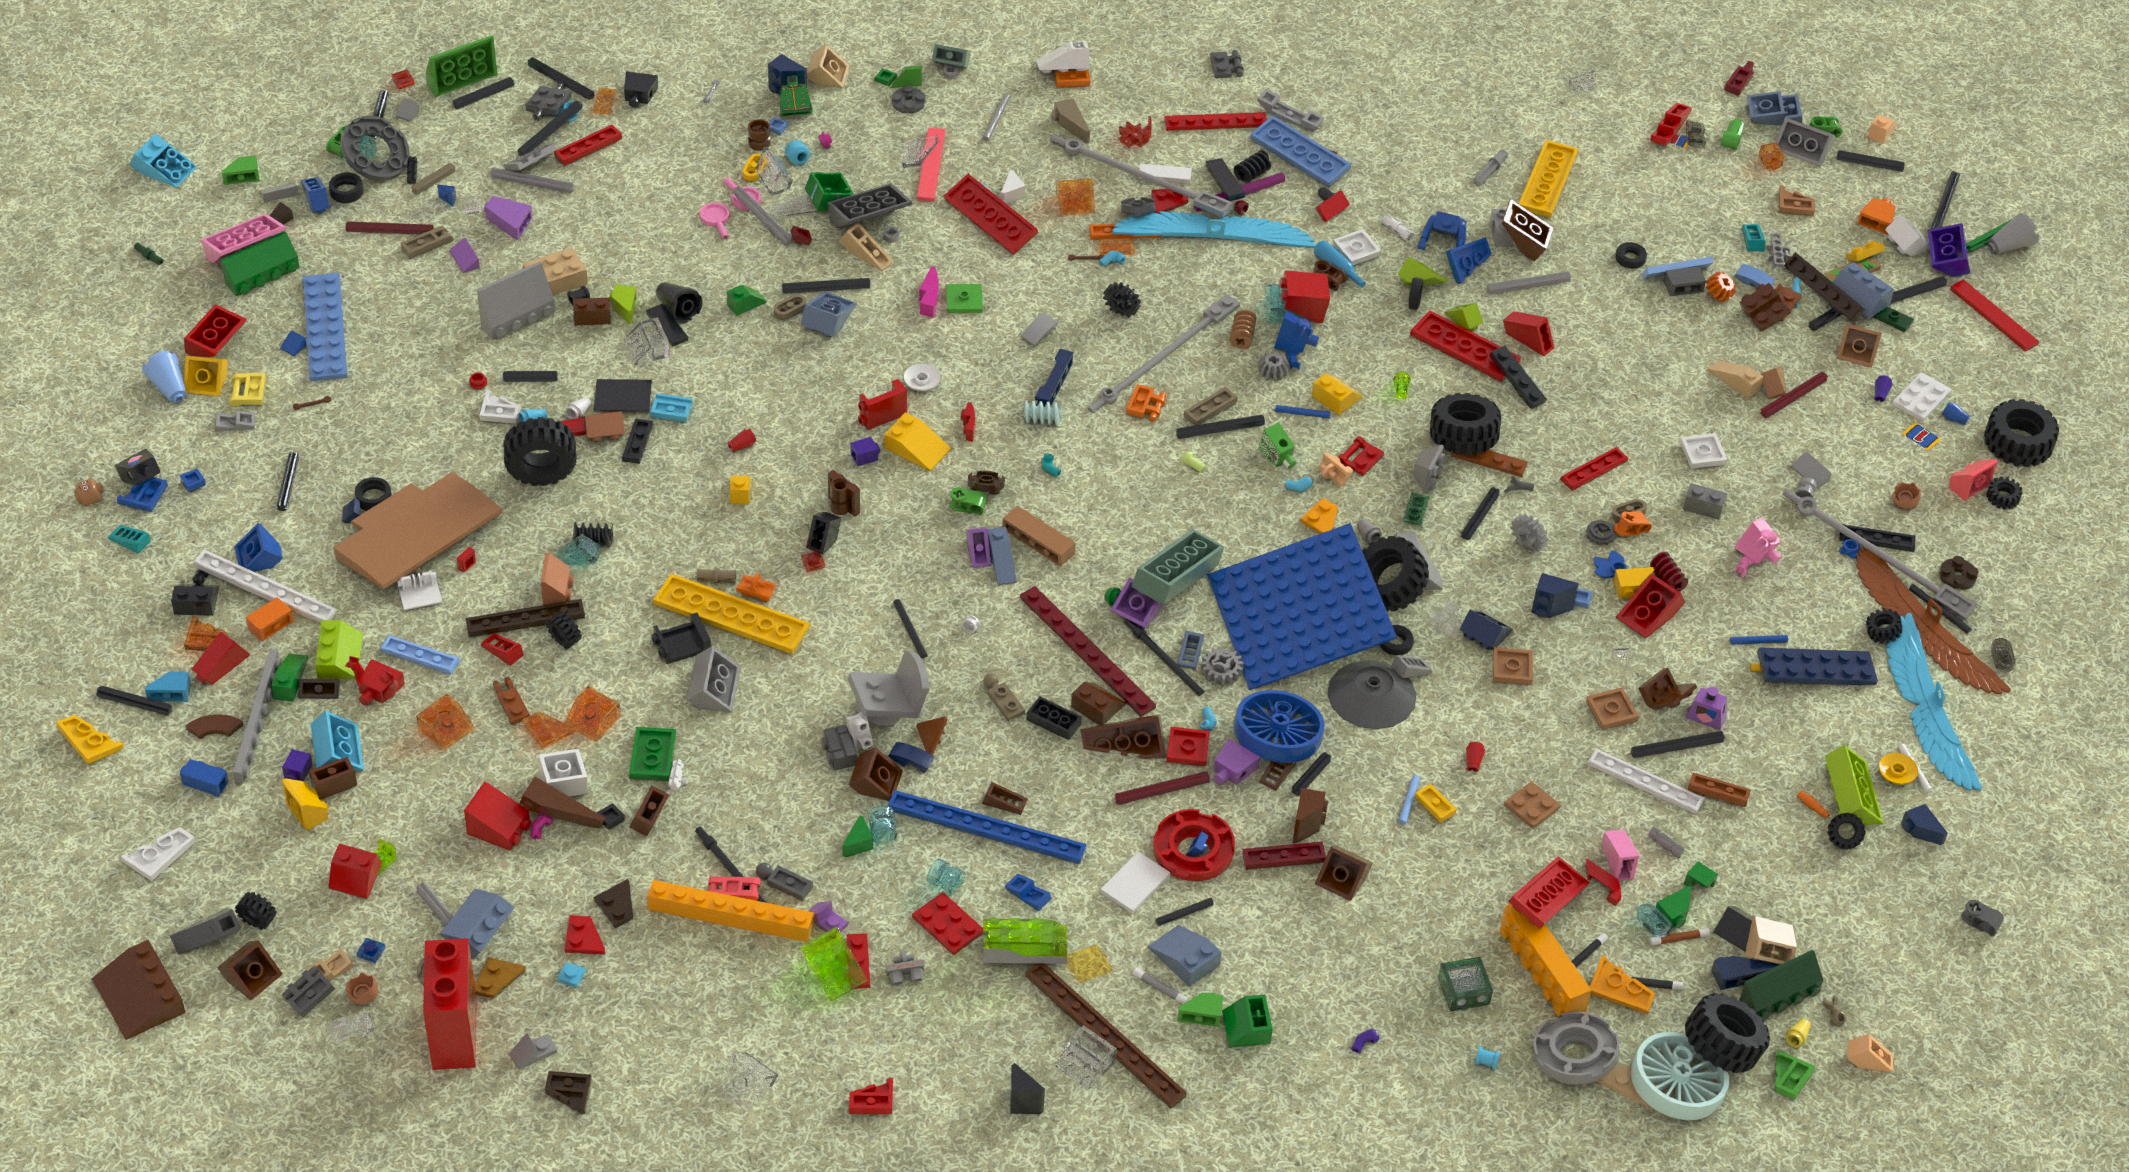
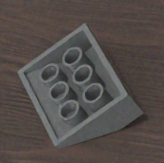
M892 183L827 202L830 222L834 226L842 228L848 224L859 223L865 219L875 218L881 214L891 213L897 209L910 206L912 201Z

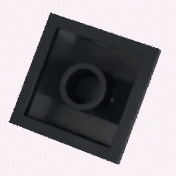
M1728 906L1713 933L1746 952L1753 916L1736 906Z
M1016 1063L1012 1064L1010 1114H1042L1044 1112L1045 1088Z

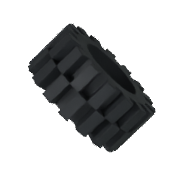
M1996 477L1994 481L1990 482L1986 496L1989 502L1992 501L1991 504L1993 506L1997 504L1999 509L2000 506L2004 510L2007 507L2012 509L2017 507L2023 494L2022 486L2019 487L2020 484L2018 482L2015 483L2014 479L2010 481L2009 477H2006V479H2003V477L1998 479ZM1999 491H2006L2010 495H2003Z
M1882 608V611L1877 609L1876 613L1872 612L1867 617L1868 635L1876 643L1878 640L1880 644H1883V641L1890 643V640L1894 642L1896 637L1899 638L1903 632L1901 617L1897 611L1892 612V609L1886 611V608ZM1884 624L1890 625V626L1884 627V628L1879 627V626L1884 625Z
M560 611L547 620L546 628L549 629L547 631L551 633L552 639L554 638L565 649H569L581 640L582 635L578 625H575V621L570 619L571 616Z
M1841 813L1831 819L1827 827V835H1829V840L1833 842V845L1841 849H1852L1860 845L1864 840V835L1866 834L1865 824L1855 814ZM1843 823H1849L1854 828V835L1849 839H1844L1839 834V827Z
M255 892L245 893L235 906V912L238 913L237 916L239 918H243V922H247L248 925H253L255 928L258 927L260 930L266 929L277 913L275 911L276 908L271 906L272 903L266 901L267 898H262L260 894L256 895Z

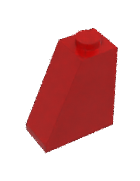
M1513 311L1503 320L1507 335L1540 355L1546 356L1555 348L1547 317Z
M220 631L191 670L197 674L195 678L203 684L208 682L213 685L248 658L250 654Z

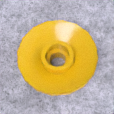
M1889 753L1883 756L1879 762L1881 775L1893 784H1910L1918 776L1916 762L1905 754Z

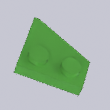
M1778 1050L1776 1053L1775 1091L1795 1100L1815 1072V1066Z

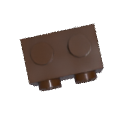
M1663 668L1638 689L1649 708L1661 709L1664 707H1677L1682 699L1693 694L1692 691L1697 688L1696 683L1676 684L1669 668Z

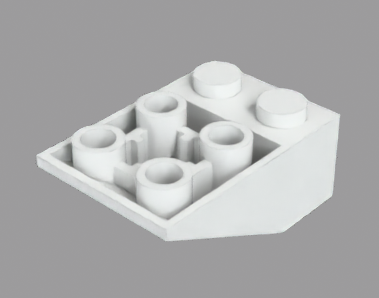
M1086 41L1068 42L1036 60L1038 69L1044 73L1052 72V70L1067 72L1069 69L1085 71V68H1090L1089 47Z

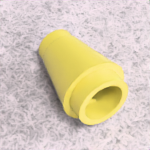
M1800 1019L1786 1032L1785 1039L1789 1046L1798 1048L1805 1044L1811 1027L1808 1020Z

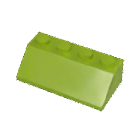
M1846 745L1825 755L1826 769L1831 777L1830 784L1835 791L1834 799L1840 810L1838 814H1855L1858 818L1862 819V823L1865 825L1884 824L1866 760Z

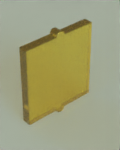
M1098 944L1067 955V962L1071 967L1070 971L1075 974L1079 983L1112 971L1107 961V956L1102 953Z

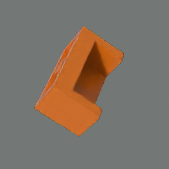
M278 597L246 616L248 629L261 641H264L294 621L292 610Z

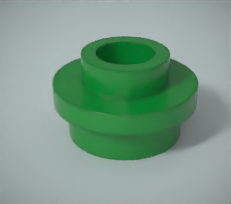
M1117 587L1107 589L1104 596L1105 601L1110 606H1113L1121 590Z

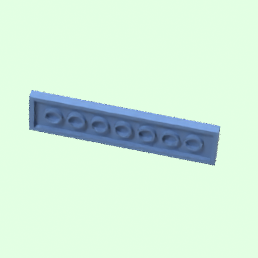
M329 273L303 276L310 381L348 378L340 274Z

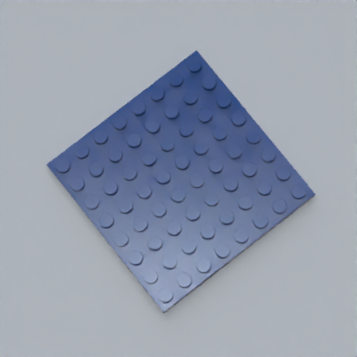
M1351 523L1207 574L1233 647L1237 651V656L1242 657V671L1249 690L1257 689L1397 639Z

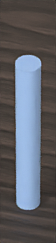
M1417 775L1412 776L1398 823L1406 825L1420 781V777Z

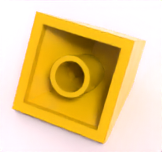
M186 356L184 371L186 393L220 396L227 376L228 359Z

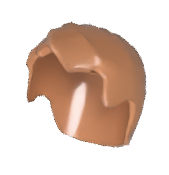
M1898 483L1895 486V492L1892 493V498L1898 507L1909 510L1918 505L1921 498V490L1918 489L1915 483Z
M360 973L358 977L351 978L345 987L348 992L347 998L359 1005H367L373 1002L379 993L378 984L374 976H369L365 973Z

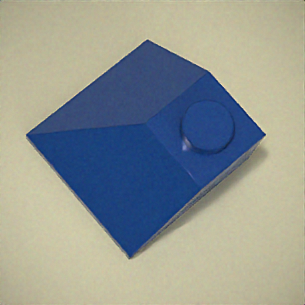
M257 523L234 546L238 565L253 572L273 568L283 558L280 544L260 523Z

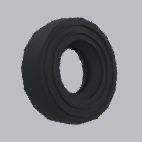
M1626 242L1618 246L1615 258L1621 266L1635 269L1642 267L1646 263L1647 252L1643 246L1637 243ZM1625 253H1634L1637 255V258H1628L1625 256Z
M1421 278L1412 279L1409 294L1410 309L1417 310L1420 306L1423 286Z
M1392 625L1396 636L1401 637L1404 642L1396 645L1389 641L1380 644V647L1388 654L1395 656L1404 655L1412 649L1414 643L1413 634L1404 626Z

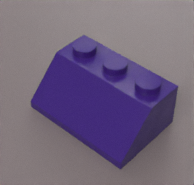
M1963 223L1927 230L1932 268L1952 277L1970 274Z

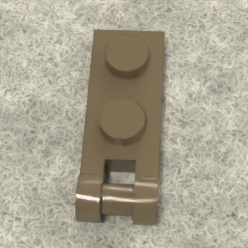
M440 226L401 242V248L409 258H412L440 245L451 243L454 238L444 226Z

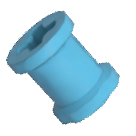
M1479 1046L1475 1065L1480 1063L1491 1066L1493 1070H1496L1500 1051L1491 1052Z

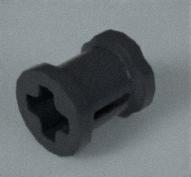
M581 286L579 290L568 291L567 297L573 306V299L590 298V293L586 286Z

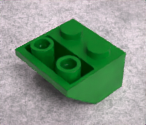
M1265 994L1244 996L1222 1010L1229 1047L1271 1044L1273 1028Z

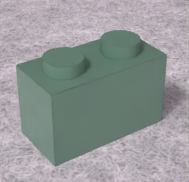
M935 44L932 61L968 67L971 51Z

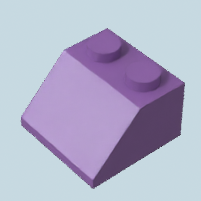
M1129 577L1111 611L1145 628L1158 615L1163 604L1157 603L1153 598L1141 594L1137 589L1131 587L1134 579Z

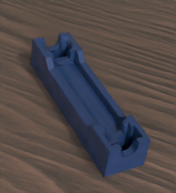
M1059 349L1055 357L1056 364L1046 384L1039 388L1035 396V400L1038 401L1036 406H1038L1040 401H1042L1043 407L1046 406L1047 402L1050 403V406L1053 404L1073 364V352Z

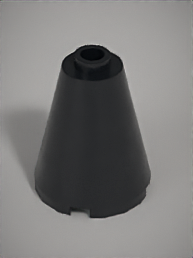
M668 282L659 284L656 289V296L676 321L687 323L693 320L690 317L700 313L703 305L702 297L696 290Z

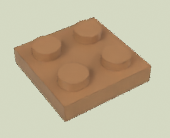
M1494 647L1493 682L1532 685L1533 650Z
M1623 687L1589 695L1586 698V702L1602 730L1638 721L1639 715Z
M1532 781L1504 801V806L1532 829L1561 807L1556 800Z

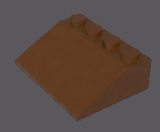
M149 940L128 948L92 978L125 1040L186 1013L180 994Z

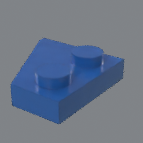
M152 477L130 488L131 492L124 497L119 495L117 503L152 512L168 486L167 480Z

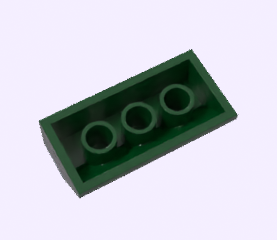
M1810 950L1745 981L1739 1001L1748 1004L1749 1008H1753L1758 1016L1766 1020L1770 1014L1774 1012L1781 1013L1791 1004L1798 1005L1808 996L1815 997L1820 993L1823 983L1822 973L1815 952Z

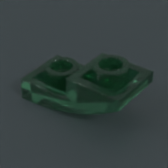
M1411 492L1403 522L1422 526L1430 496Z

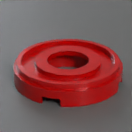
M1199 809L1180 810L1165 817L1159 823L1153 841L1154 856L1159 865L1171 872V875L1188 881H1204L1223 873L1231 864L1235 849V838L1229 825L1215 814H1212V816L1202 814ZM1201 832L1208 835L1205 842L1209 848L1207 855L1197 858L1188 857L1178 850L1179 844L1184 839L1196 838Z

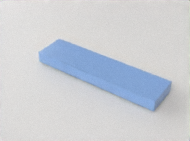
M1705 257L1649 267L1641 274L1643 279L1665 275L1666 270L1699 266L1700 269L1707 268L1714 262L1712 257Z
M391 635L387 637L380 648L382 653L449 675L452 674L460 662L458 657Z

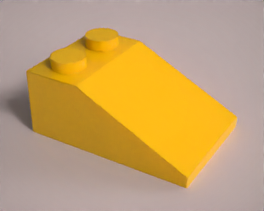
M906 412L884 434L885 449L929 471L951 450V447L922 420Z

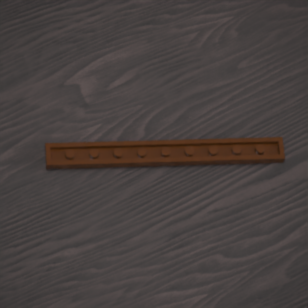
M1037 963L1026 971L1025 977L1170 1109L1186 1098L1187 1092L1046 964Z

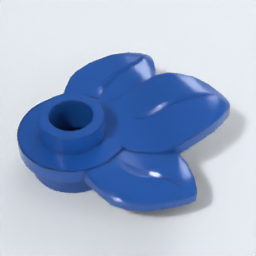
M1614 550L1610 552L1608 559L1594 557L1593 559L1597 567L1594 573L1600 577H1614L1616 569H1627L1623 556Z

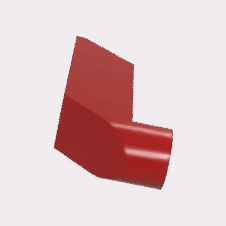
M1586 859L1585 870L1587 880L1593 877L1609 888L1610 892L1606 900L1616 906L1621 901L1619 879L1589 859Z

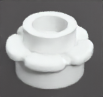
M972 615L966 616L962 622L964 631L970 634L975 631L978 632V629L981 627L979 620Z

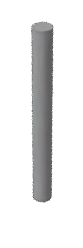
M1004 94L983 136V140L989 141L1010 99L1009 94Z

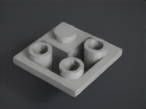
M1443 445L1421 451L1415 462L1413 476L1425 494H1428L1430 489L1435 488L1436 477H1440L1443 467L1441 465L1445 459Z

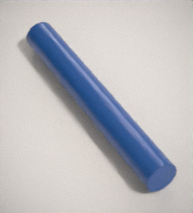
M1276 405L1275 412L1330 419V411Z
M1788 635L1730 637L1731 645L1788 642Z

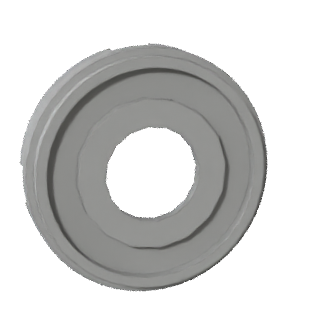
M1578 1011L1561 1013V1018L1551 1022L1548 1019L1538 1028L1534 1037V1057L1541 1070L1551 1078L1566 1084H1588L1602 1079L1616 1066L1619 1059V1037L1617 1032L1614 1033L1609 1027V1022L1597 1015ZM1579 1042L1589 1046L1593 1054L1582 1059H1570L1563 1056L1561 1050L1569 1043Z

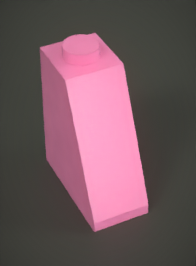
M1625 830L1604 832L1602 845L1611 874L1619 879V881L1634 879L1639 853Z

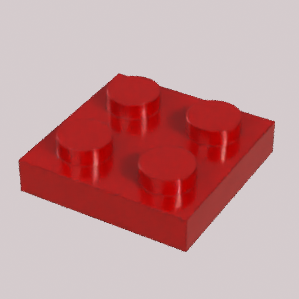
M1171 726L1166 762L1206 766L1210 731Z

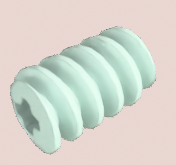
M1025 400L1024 418L1027 424L1030 423L1031 419H1033L1034 424H1037L1040 419L1042 425L1047 420L1050 426L1053 421H1055L1056 426H1059L1062 404L1058 408L1056 402L1053 407L1047 402L1046 406L1043 407L1042 401L1036 406L1035 401H1032L1031 405H1029L1028 401Z

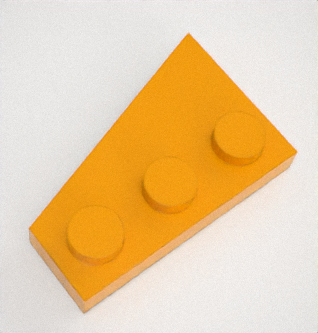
M1604 955L1601 956L1590 985L1591 994L1648 1014L1655 993L1637 979H1632L1619 966L1610 963Z

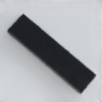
M1222 158L1206 161L1208 171L1228 201L1245 198L1244 190Z
M1842 524L1877 547L1909 552L1915 551V535ZM1839 532V541L1850 539Z

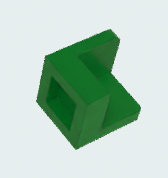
M1698 861L1687 872L1684 885L1692 887L1695 883H1698L1704 888H1708L1709 885L1714 887L1718 874Z

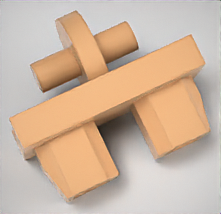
M1328 452L1323 454L1322 462L1318 466V469L1322 471V477L1332 479L1340 487L1345 485L1347 479L1353 473L1352 468L1349 466L1345 467L1337 456H1331Z

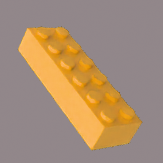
M1511 904L1506 905L1502 916L1500 934L1504 939L1507 938L1512 952L1518 954L1525 970L1528 969L1532 974L1534 984L1541 987L1545 1000H1550L1555 1014L1559 1017L1561 1013L1586 1012L1592 990L1548 927L1544 925L1539 929L1537 926L1532 925L1522 913L1517 912Z

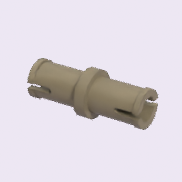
M714 568V570L697 569V581H714V583H719V581L736 582V570H719V568Z

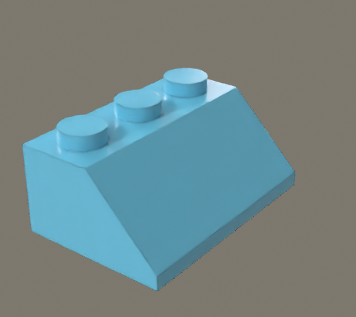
M324 711L311 723L316 768L348 757L355 772L363 771L364 766L358 725L331 712Z

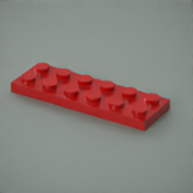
M969 173L943 195L949 204L1012 255L1017 253L1039 233L1035 226Z
M1430 310L1411 329L1410 335L1500 382L1506 378L1489 356L1491 351L1501 346ZM1511 352L1518 363H1520L1521 357Z
M1558 856L1516 892L1508 902L1517 912L1522 913L1528 918L1532 925L1541 929L1582 892L1590 882Z

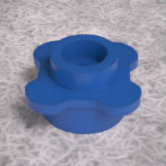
M1852 539L1843 541V546L1839 548V552L1849 555L1851 558H1856L1857 551L1861 549L1858 543Z

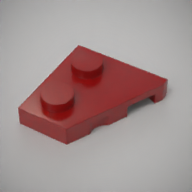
M893 1078L886 1079L885 1084L877 1087L875 1084H872L864 1089L850 1092L849 1114L892 1115Z

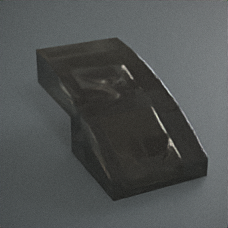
M1686 120V139L1688 145L1705 148L1706 140L1704 133L1706 129L1703 123Z

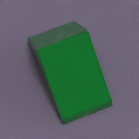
M859 815L842 845L844 857L873 849V836L863 816Z

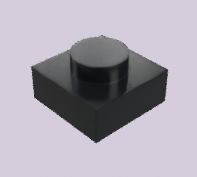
M613 803L596 812L605 817L603 825L608 830L625 821V815Z

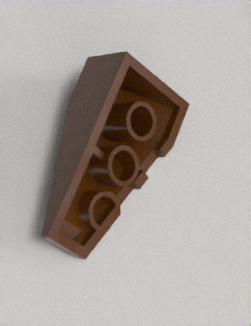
M1160 714L1080 729L1083 748L1086 750L1105 753L1114 750L1120 751L1121 755L1127 756L1128 753L1139 754V758L1142 759L1165 756L1164 733Z
M534 777L520 800V804L528 811L592 828H601L605 817L537 777Z

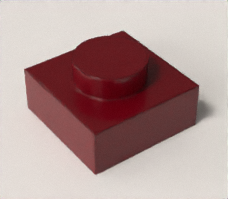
M793 226L790 230L793 241L798 244L810 245L812 238L809 230Z

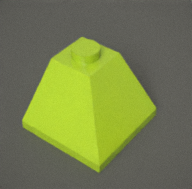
M1411 257L1407 258L1398 273L1403 278L1401 281L1408 286H1411L1413 278H1421L1423 285L1440 284L1449 281L1425 264Z

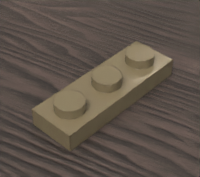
M1224 387L1185 410L1184 417L1192 424L1199 425L1237 403V396Z

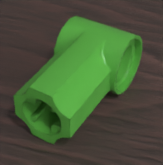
M1740 119L1730 120L1727 131H1724L1722 137V146L1737 149L1744 129V124Z

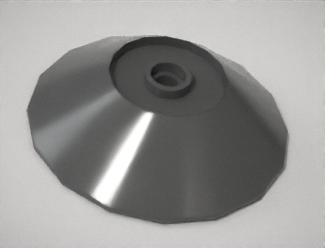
M1372 660L1352 662L1339 669L1329 681L1327 693L1332 708L1342 719L1358 727L1369 729L1389 728L1406 720L1415 709L1417 696L1413 683L1409 678H1401L1392 668V665Z

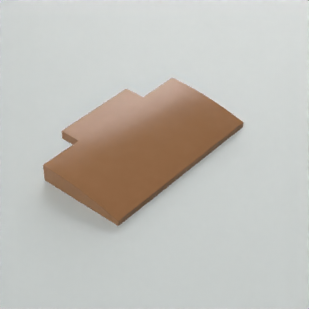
M451 472L424 490L411 483L352 520L353 527L359 531L334 546L333 550L336 560L380 588L385 589L503 513L501 507L484 493Z

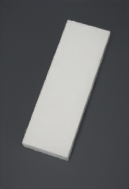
M1140 164L1141 171L1165 181L1190 183L1192 168Z

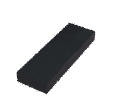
M663 304L646 310L648 317L672 347L688 341L687 334Z
M635 418L622 461L641 463L653 427V421Z

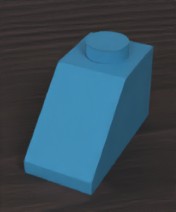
M179 671L164 674L145 687L147 698L166 702H188L191 688L189 672Z

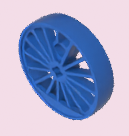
M1265 690L1252 693L1240 702L1234 718V734L1243 747L1260 756V758L1273 762L1293 763L1305 760L1317 752L1324 735V719L1320 711L1312 703L1298 695L1285 691ZM1262 707H1267L1269 714ZM1297 714L1302 715V717L1293 719Z

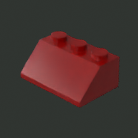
M215 304L184 338L185 353L196 357L210 358L216 356L243 326L246 318Z

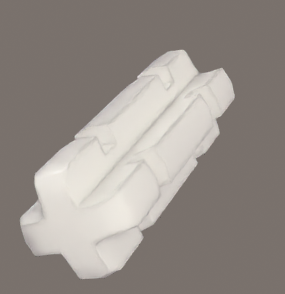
M680 759L672 762L668 787H670L671 791L680 788L684 767Z

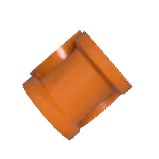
M1641 511L1623 512L1619 523L1614 526V531L1623 537L1635 536L1644 532L1648 533L1652 525Z

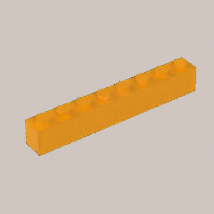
M656 880L652 881L647 895L648 910L809 942L814 927V912Z

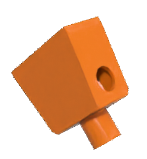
M1872 198L1861 210L1857 224L1888 235L1885 229L1893 221L1896 206L1891 204V200L1888 198H1883L1882 200Z

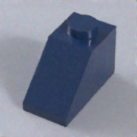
M1926 804L1905 811L1901 823L1906 832H1909L1914 838L1938 845L1944 844L1948 832Z

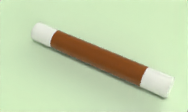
M1705 928L1650 937L1649 942L1652 946L1710 936V930Z

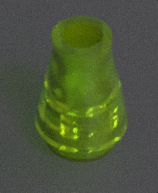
M1400 371L1393 377L1396 397L1406 399L1411 377L1407 372Z

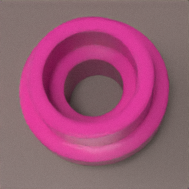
M821 132L818 138L823 148H830L832 139L829 133Z

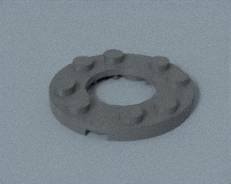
M361 116L352 120L342 133L340 140L341 151L350 167L360 175L373 180H389L399 175L406 167L410 155L409 146L400 130L397 131L390 125L391 122L376 116ZM372 134L384 139L390 148V158L384 163L369 161L359 150L360 138Z

